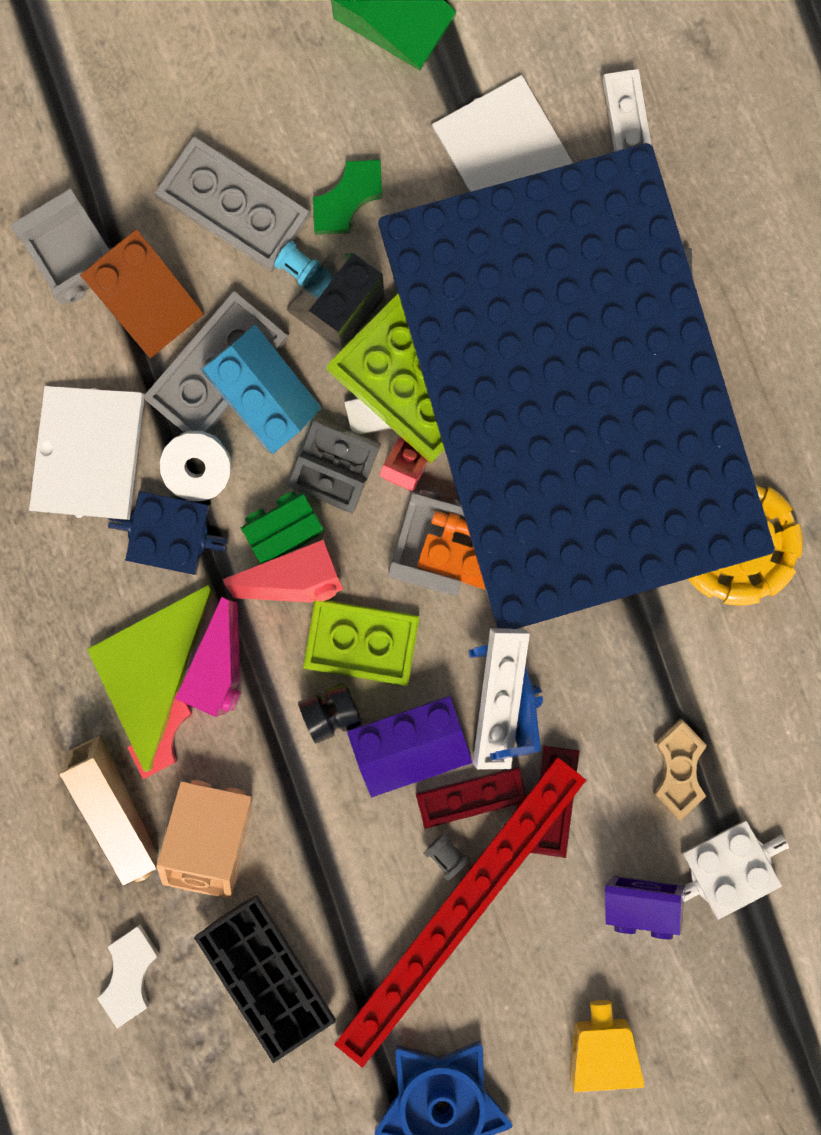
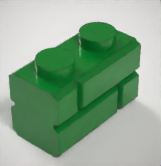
M294 491L287 493L276 500L278 505L276 508L265 513L264 509H259L245 518L247 524L240 528L260 564L286 555L325 533L303 492L299 495H296Z

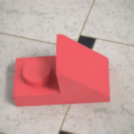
M399 436L379 476L395 485L414 491L428 461Z

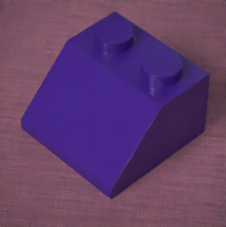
M613 876L605 885L606 925L614 926V931L619 933L636 934V929L651 931V936L654 938L673 939V935H680L682 931L686 886Z

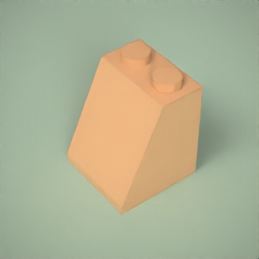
M204 781L180 782L157 862L162 885L232 900L252 811V797L247 796L246 792L237 788H226L225 791L214 789Z

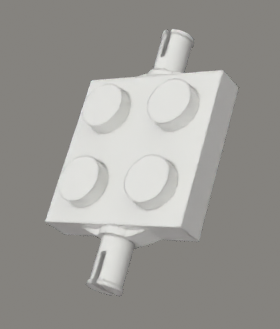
M742 821L682 852L681 854L690 869L692 882L685 885L686 894L684 902L700 895L708 903L715 918L719 920L782 887L772 868L770 857L785 849H789L788 844L784 842L786 840L782 835H779L771 841L762 844L755 837L748 822Z

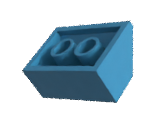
M253 325L200 368V371L268 453H275L298 434L322 409L256 325Z

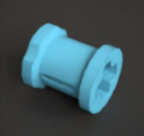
M293 241L285 245L274 263L275 268L278 270L283 268L296 278L301 287H305L321 265L317 259L311 260L299 251L297 244Z

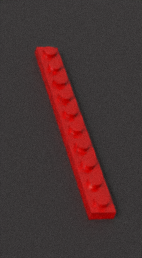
M558 756L555 758L336 1039L334 1045L360 1067L363 1068L587 781L586 778Z

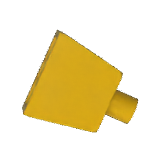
M609 1000L590 1002L591 1021L576 1022L574 1026L570 1081L574 1092L644 1088V1079L632 1031L626 1019H613L612 1002Z

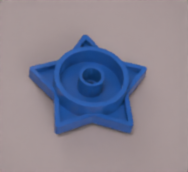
M476 1041L440 1058L404 1046H396L395 1056L399 1092L376 1124L375 1135H495L512 1128L511 1118L484 1088L483 1046L481 1041ZM439 1101H446L448 1102V1105L444 1108H440L436 1105V1103Z

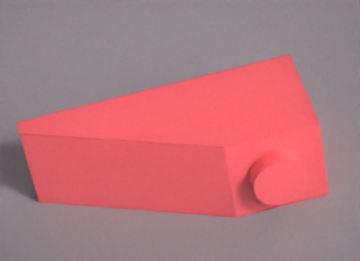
M324 540L223 579L226 588L233 598L311 603L316 600H328L334 597L336 592L343 590Z

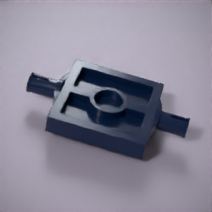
M141 491L138 493L136 508L130 520L108 519L122 523L108 522V529L128 532L129 543L125 561L197 575L200 557L206 548L226 552L228 546L215 544L214 542L228 544L229 542L228 537L209 534L207 521L210 505Z

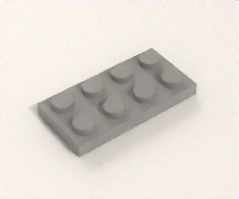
M194 136L155 192L158 199L270 272L274 271V263L281 250L290 241L295 240L311 216L310 211Z
M233 291L148 390L144 399L181 431H204L209 433L230 406L200 371V368L253 325L259 328L277 352L289 339L288 335Z

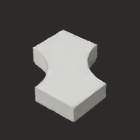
M138 925L108 946L113 959V975L109 986L97 999L116 1028H119L149 1006L144 990V979L149 965L160 954L141 925Z

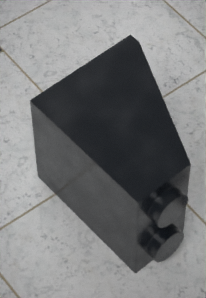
M354 253L328 255L288 307L287 311L341 351L356 336L384 299L383 274Z

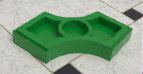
M380 160L346 161L345 172L339 184L330 192L313 197L315 235L350 233L351 221L358 209L370 201L382 198Z

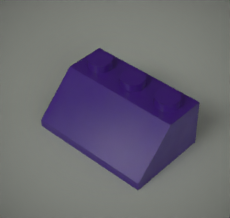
M449 695L347 731L358 767L371 798L472 763Z

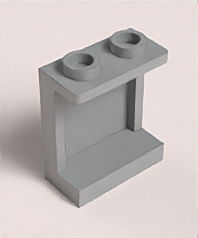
M69 189L10 225L50 286L53 296L62 305L77 302L85 296V291L90 289V287L80 274L109 251L108 246L73 191Z
M420 490L419 495L411 493L408 510L388 577L456 597L461 581L418 569L417 565L427 534L442 537L444 531L443 527L431 524L435 510L446 514L450 512L460 515L459 518L465 519L460 501L454 500L453 504L439 501L440 495L425 490ZM455 531L452 541L471 547L470 536Z

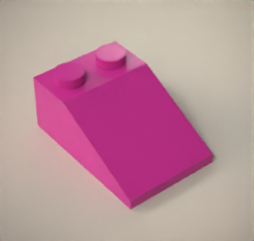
M221 597L175 698L214 717L225 715L230 710L234 711L242 694V691L237 690L240 684L238 603Z

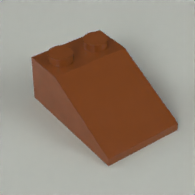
M137 229L132 231L80 274L150 359L204 315Z

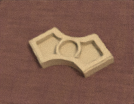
M679 719L654 743L663 758L664 774L658 789L653 794L681 821L706 797L699 786L696 769L698 759L707 745L682 719Z

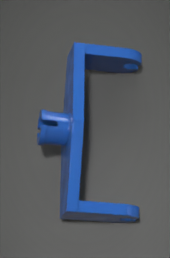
M488 645L468 650L470 658L487 657ZM526 666L515 736L517 748L490 753L491 761L526 756L541 751L536 708L541 707L543 696L535 697L534 694L542 693V690L537 685H531Z

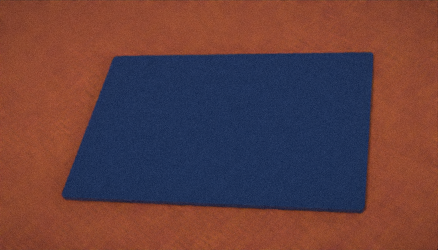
M644 143L382 216L379 219L378 227L497 628L519 629L767 556L774 552L775 546L652 145Z

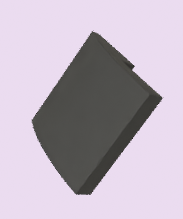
M316 417L312 422L303 451L298 456L288 487L353 514L381 443Z

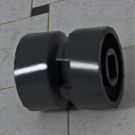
M345 682L326 689L325 696L323 697L314 694L298 701L303 720L315 744L335 736V730L338 728L345 732L362 724L357 707ZM336 707L338 713L331 717L328 708Z

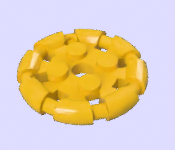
M756 485L775 546L774 550L783 553L780 564L770 561L772 553L689 578V582L708 598L712 596L723 600V604L744 606L760 602L762 597L767 595L773 597L779 593L796 573L794 566L797 558L802 557L803 552L800 523L796 524L791 513L794 509L779 492L769 486L763 488ZM775 518H778L783 529L775 533L773 524L769 522ZM758 573L762 582L753 586L748 576ZM720 574L731 577L728 586L718 583Z

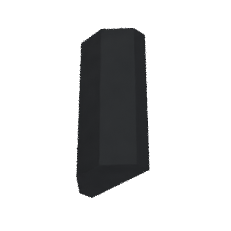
M258 895L227 912L194 937L272 1063H275L335 1023V1016Z

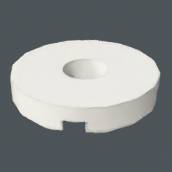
M186 431L176 436L166 445L160 459V474L166 487L176 496L188 501H205L216 497L226 487L232 472L231 457L228 450L226 451L222 442L216 436L204 431ZM190 458L201 459L205 464V472L202 474L190 472L187 468V460Z

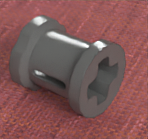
M444 832L423 854L435 861L444 871L443 877L448 881L471 858L467 854L462 855L449 840L450 836Z

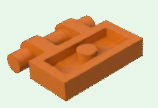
M435 510L431 524L443 527L444 531L442 537L427 534L417 568L485 590L473 546L469 547L452 541L455 531L470 536L465 519L459 518L460 515L450 512L446 514Z

